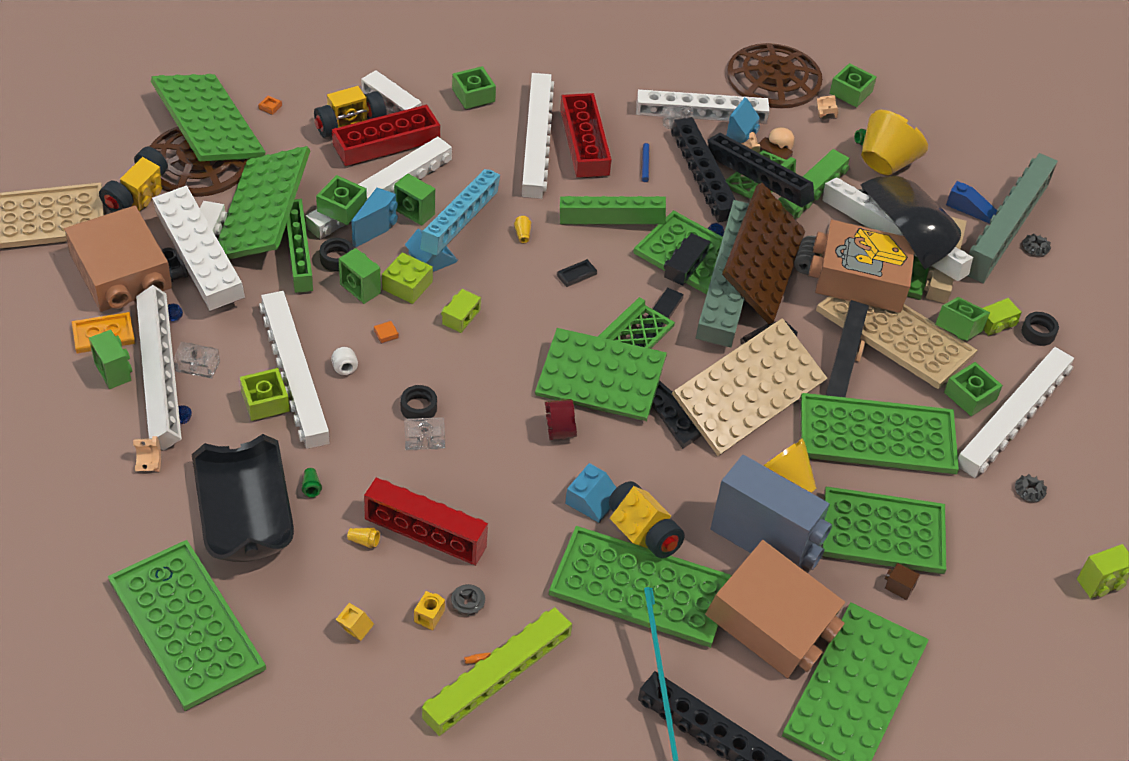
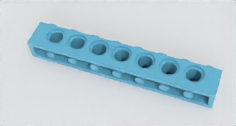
M484 169L422 231L420 249L437 256L498 192L500 174Z

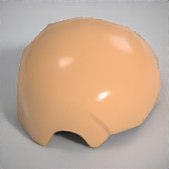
M779 127L770 132L769 141L773 144H778L781 149L784 146H788V149L791 150L794 145V135L791 130Z

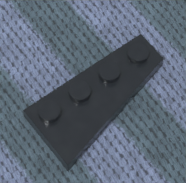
M659 380L652 406L683 449L701 437L702 434L674 398L672 391Z

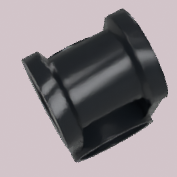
M171 247L162 249L161 251L168 261L171 282L180 277H188L186 266L181 261L176 250Z

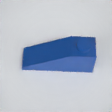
M956 181L951 189L946 203L951 208L987 223H990L992 216L996 215L997 212L973 187Z

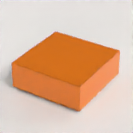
M268 95L258 106L260 110L273 115L282 106V101Z
M392 321L374 326V332L381 343L399 338V333Z

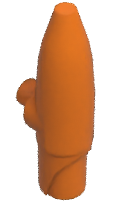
M480 653L464 657L465 664L477 663L488 658L491 653Z

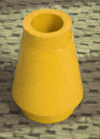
M519 216L515 219L514 227L519 242L527 243L530 237L531 221L527 216Z
M350 528L347 539L368 548L377 547L380 540V532L375 528Z

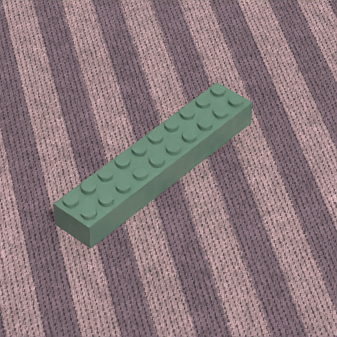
M1041 153L1036 158L1031 159L1029 166L1025 168L1022 174L1023 177L1020 176L1018 178L1016 186H1013L1009 193L1010 196L1007 195L1005 197L1003 206H999L996 215H993L990 220V225H986L983 231L984 235H980L976 241L977 245L971 247L969 255L973 257L968 277L983 284L985 283L1047 189L1057 165V160Z
M733 200L695 339L732 348L744 298L726 280L722 273L749 203Z

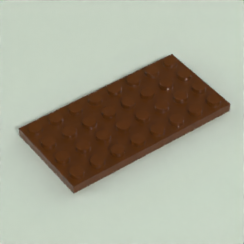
M760 183L755 188L722 275L755 311L770 324L776 318L805 230L793 218L792 214L783 207L782 203L775 198L770 189L766 188L763 183Z

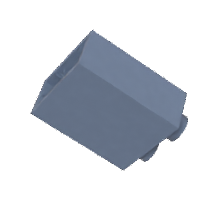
M742 455L721 480L710 530L749 553H752L758 544L764 540L801 569L805 566L813 570L824 553L825 549L821 545L828 537L832 528V524L825 521L830 503L751 458Z

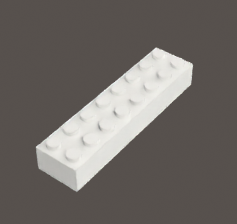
M184 186L153 197L156 214L209 311L245 298L239 276L188 187Z

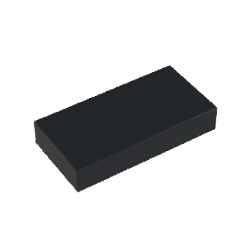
M588 259L557 271V277L566 287L597 275V269Z

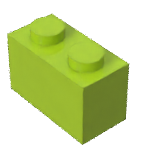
M461 289L458 294L453 296L448 306H444L442 309V324L462 333L481 310V297Z
M1009 298L983 307L982 309L990 312L984 331L989 336L999 333L1006 328H1012L1018 324L1022 312Z

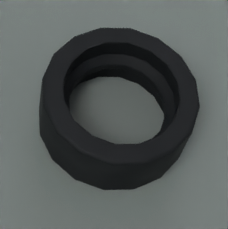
M330 238L324 241L319 250L321 264L330 271L338 272L339 258H331L327 254L332 251L348 253L354 249L353 245L344 238Z
M1032 312L1026 316L1021 331L1024 338L1030 343L1046 346L1055 340L1059 324L1050 314ZM1031 325H1042L1049 330V333L1038 332Z
M414 385L404 390L401 395V412L403 416L413 422H425L434 417L437 412V395L435 391L424 385ZM422 398L429 401L430 405L423 409H415L407 403L412 399Z

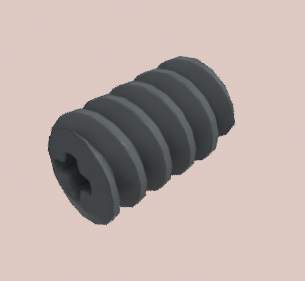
M806 236L801 240L794 261L795 269L805 275H809L813 255L820 256L818 253H813L816 236Z

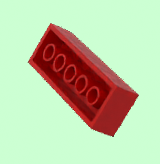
M594 93L561 95L560 112L576 177L609 176L612 159Z
M426 104L332 129V141L345 166L425 145L436 137L440 138L441 125Z
M377 477L364 494L365 520L475 566L487 548L488 523L480 518H474L463 511L452 509L443 503L435 502L424 495H418L407 488H401Z

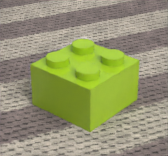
M403 252L382 273V290L411 304L433 282V266Z
M278 368L240 377L241 392L251 421L290 412L288 394Z
M1121 544L1088 557L1077 577V581L1090 598L1096 596L1103 597L1110 591L1115 589L1119 591L1127 585L1126 582L1129 578V551Z

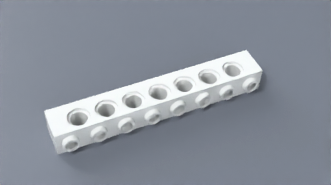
M638 89L636 115L674 118L693 117V119L729 121L730 115L744 97ZM745 97L759 115V123L767 124L769 115L768 98Z

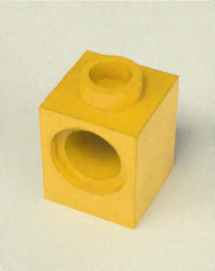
M426 591L414 609V622L434 630L445 612V599L436 593L432 594Z
M348 603L336 618V621L347 633L360 641L374 625L364 611L351 603Z

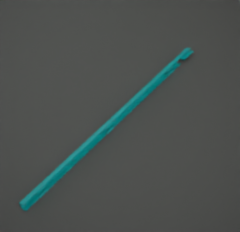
M646 587L644 591L673 761H679L652 607L655 604L653 588Z

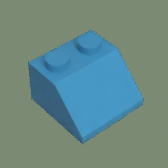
M744 97L730 115L726 135L739 143L746 142L749 139V133L754 132L757 134L760 129V117L747 98Z
M417 229L405 244L409 250L408 253L412 257L433 266V272L458 261L447 246L437 256L421 250L423 230Z
M589 463L567 488L565 504L600 523L610 510L609 498L617 487L606 472Z

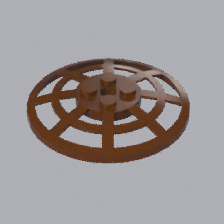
M762 43L745 47L732 56L727 68L729 83L742 97L764 98L754 94L758 87L767 91L778 92V100L768 98L770 108H793L810 102L818 95L823 81L821 70L812 58L795 48L781 44ZM769 52L770 55L762 57L757 54ZM776 52L788 54V56H779L776 54ZM740 55L746 56L743 67L733 69L734 60ZM751 58L758 60L757 65L748 66ZM801 58H803L809 64H811L814 69L808 68L807 64ZM797 59L802 66L794 65L792 60ZM749 71H757L759 78L756 80ZM795 71L804 72L802 80L795 76ZM744 72L746 78L752 83L748 90L737 81L734 76L735 74ZM809 73L818 76L817 84L813 90L805 84L809 78ZM791 80L796 83L792 86H783V84H786ZM765 81L771 84H776L777 87L763 84V82ZM802 88L807 93L799 98L785 100L784 92Z
M178 126L161 134L149 146L154 149H162L161 154L168 163L167 170L180 177L178 185L171 184L161 178L162 189L170 192L184 187L187 179L210 177L213 183L212 186L201 188L188 187L193 197L218 194L237 185L246 162L249 160L245 159L244 163L236 159L222 160L225 162L220 167L213 169L212 166L218 160L199 161L186 139L180 144H171L181 136L185 139ZM178 133L172 136L169 140H167L166 143L159 144L162 140L169 137L170 135ZM167 149L176 150L177 155L167 159L166 151ZM179 162L185 168L183 171H180L171 164ZM231 164L240 168L234 176L220 183L217 175L225 171ZM191 170H206L205 173H190Z

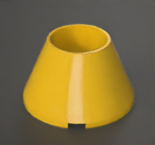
M876 110L870 115L861 152L862 159L874 171L883 175H891L926 154L928 143L924 135L917 127L913 129L908 125V120L888 110Z
M803 438L763 465L810 493L817 489Z

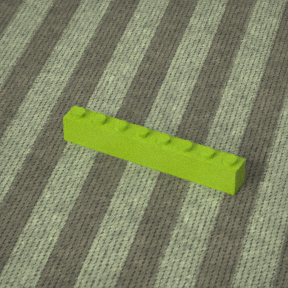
M555 607L549 612L545 611L533 624L529 623L517 636L513 635L504 646L493 650L491 655L485 660L478 661L472 670L461 674L452 685L445 686L435 698L428 699L422 707V719L438 736H441L571 636L572 623Z

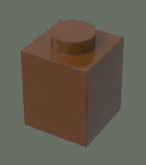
M897 563L894 569L890 568L884 578L887 580L884 589L908 600L920 574Z

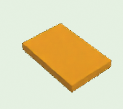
M130 312L71 321L77 354L91 351L89 337L108 330H112L115 336H119L122 346L135 344Z

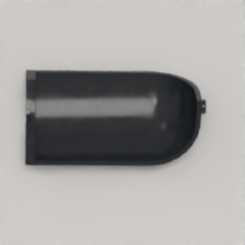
M891 175V177L880 176L872 178L860 184L865 194L869 195L895 223L925 270L943 259L957 246L961 238L960 228L916 183L904 177Z
M264 434L250 442L240 444L241 447L237 449H230L229 446H215L204 443L192 454L204 545L207 552L214 558L232 562L259 560L281 551L293 539L294 525L279 442Z

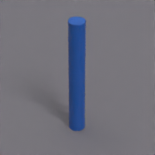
M648 143L643 144V182L649 181Z

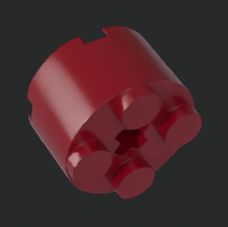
M562 399L545 402V410L548 413L546 414V422L548 425L549 441L577 437L573 400Z

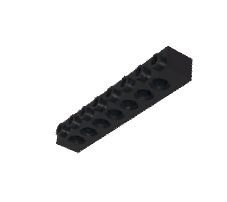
M693 117L674 120L673 127H671L672 137H675L677 147L681 149L682 156L686 159L688 168L692 171L694 180L697 181L699 190L705 197L706 204L711 208L712 216H715L718 223L728 221L733 200L736 199Z
M718 133L708 139V147L714 159L758 184L763 183L770 191L801 208L815 200L814 185L810 180L722 133Z
M654 671L640 688L638 701L644 707L652 709L662 719L666 720L663 700L660 699L662 693L658 672ZM665 678L672 723L680 731L696 738L701 745L708 746L714 750L719 757L726 758L729 761H754L753 759L760 761H792ZM715 734H720L723 737H717ZM735 746L740 747L742 750H738V749H736V748H734V747H735Z

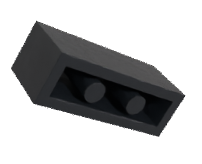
M693 233L687 239L684 238L680 248L675 249L672 258L665 262L664 277L684 286L708 255L710 241Z

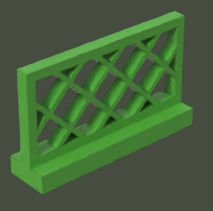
M764 150L759 153L796 173L795 158L790 157L785 160ZM735 172L726 179L732 191L750 198L751 201L758 183H754L753 180L745 176L740 177L742 174ZM744 181H751V183L742 184Z
M639 297L598 337L632 345L644 343L645 348L651 349L674 327L675 322L646 306L645 300ZM644 313H647L651 315L652 318L642 319V315ZM653 323L654 328H644V324ZM657 323H664L667 326L657 327ZM640 324L641 329H631V326ZM646 333H655L656 336L654 338H646ZM633 334H643V338L633 339ZM630 335V339L620 340V336Z

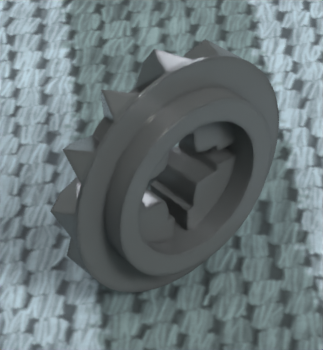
M1033 233L1032 235H1027L1023 240L1024 249L1032 255L1044 256L1050 252L1051 242L1047 241L1046 237H1041V234L1036 236Z
M1030 474L1027 476L1021 475L1015 483L1017 494L1027 501H1041L1047 494V486L1044 485V480H1038L1037 476L1031 477ZM1028 485H1029V486H1035V489H1033V488H1027V487H1028Z
M471 584L457 587L451 596L453 609H457L460 614L467 613L468 616L474 612L477 614L484 607V592L479 587ZM472 595V602H468L465 605V599L467 600Z

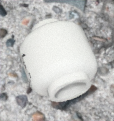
M341 347L333 352L331 361L338 374L349 375L357 369L358 360L351 348Z

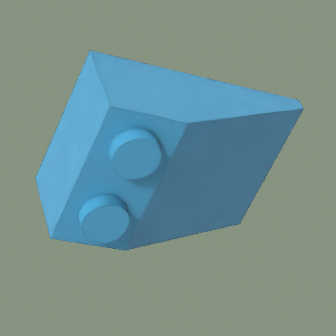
M376 187L352 219L353 247L356 248L387 232L392 225L396 224L398 215H396L398 203L396 202L395 193Z

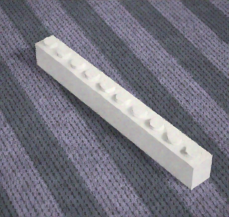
M532 73L522 197L542 199L543 192H546L547 182L544 180H547L548 170H545V168L548 169L549 158L545 157H549L550 147H546V145L550 146V136L547 134L551 133V124L548 123H551L553 105L551 103L553 102V92L550 91H554V81H551V74Z
M436 137L358 185L367 188V199L376 187L394 193V184L407 173L422 179L427 174L452 160V147L441 138ZM317 209L306 215V228L320 240L340 227L345 226V224L317 212Z
M837 177L825 183L822 199L824 202L870 229L903 236L891 218L869 195L864 194ZM955 247L947 256L932 266L959 281L969 275L973 257Z
M152 285L136 296L148 434L149 438L153 436L158 437L160 449L164 451L182 438L167 295Z
M284 291L261 295L262 303H259L260 312L265 314L263 321L265 328L269 327V330H267L269 341L274 343L271 344L274 355L278 356L276 364L278 369H282L280 374L283 383L287 385L285 388L288 397L291 398L289 401L290 410L296 414L293 417L295 426L300 427V430H298L300 442L304 441L306 449L330 444L329 430Z
M1054 347L960 453L958 457L959 468L974 478L980 472L983 474L987 470L989 462L996 460L999 455L998 451H1003L1009 443L1008 440L1015 438L1018 428L1022 429L1028 421L1027 418L1034 416L1037 406L1041 407L1046 401V396L1050 397L1056 388L1055 386H1060L1065 378L1064 375L1068 376L1074 367L1072 366L1074 358Z

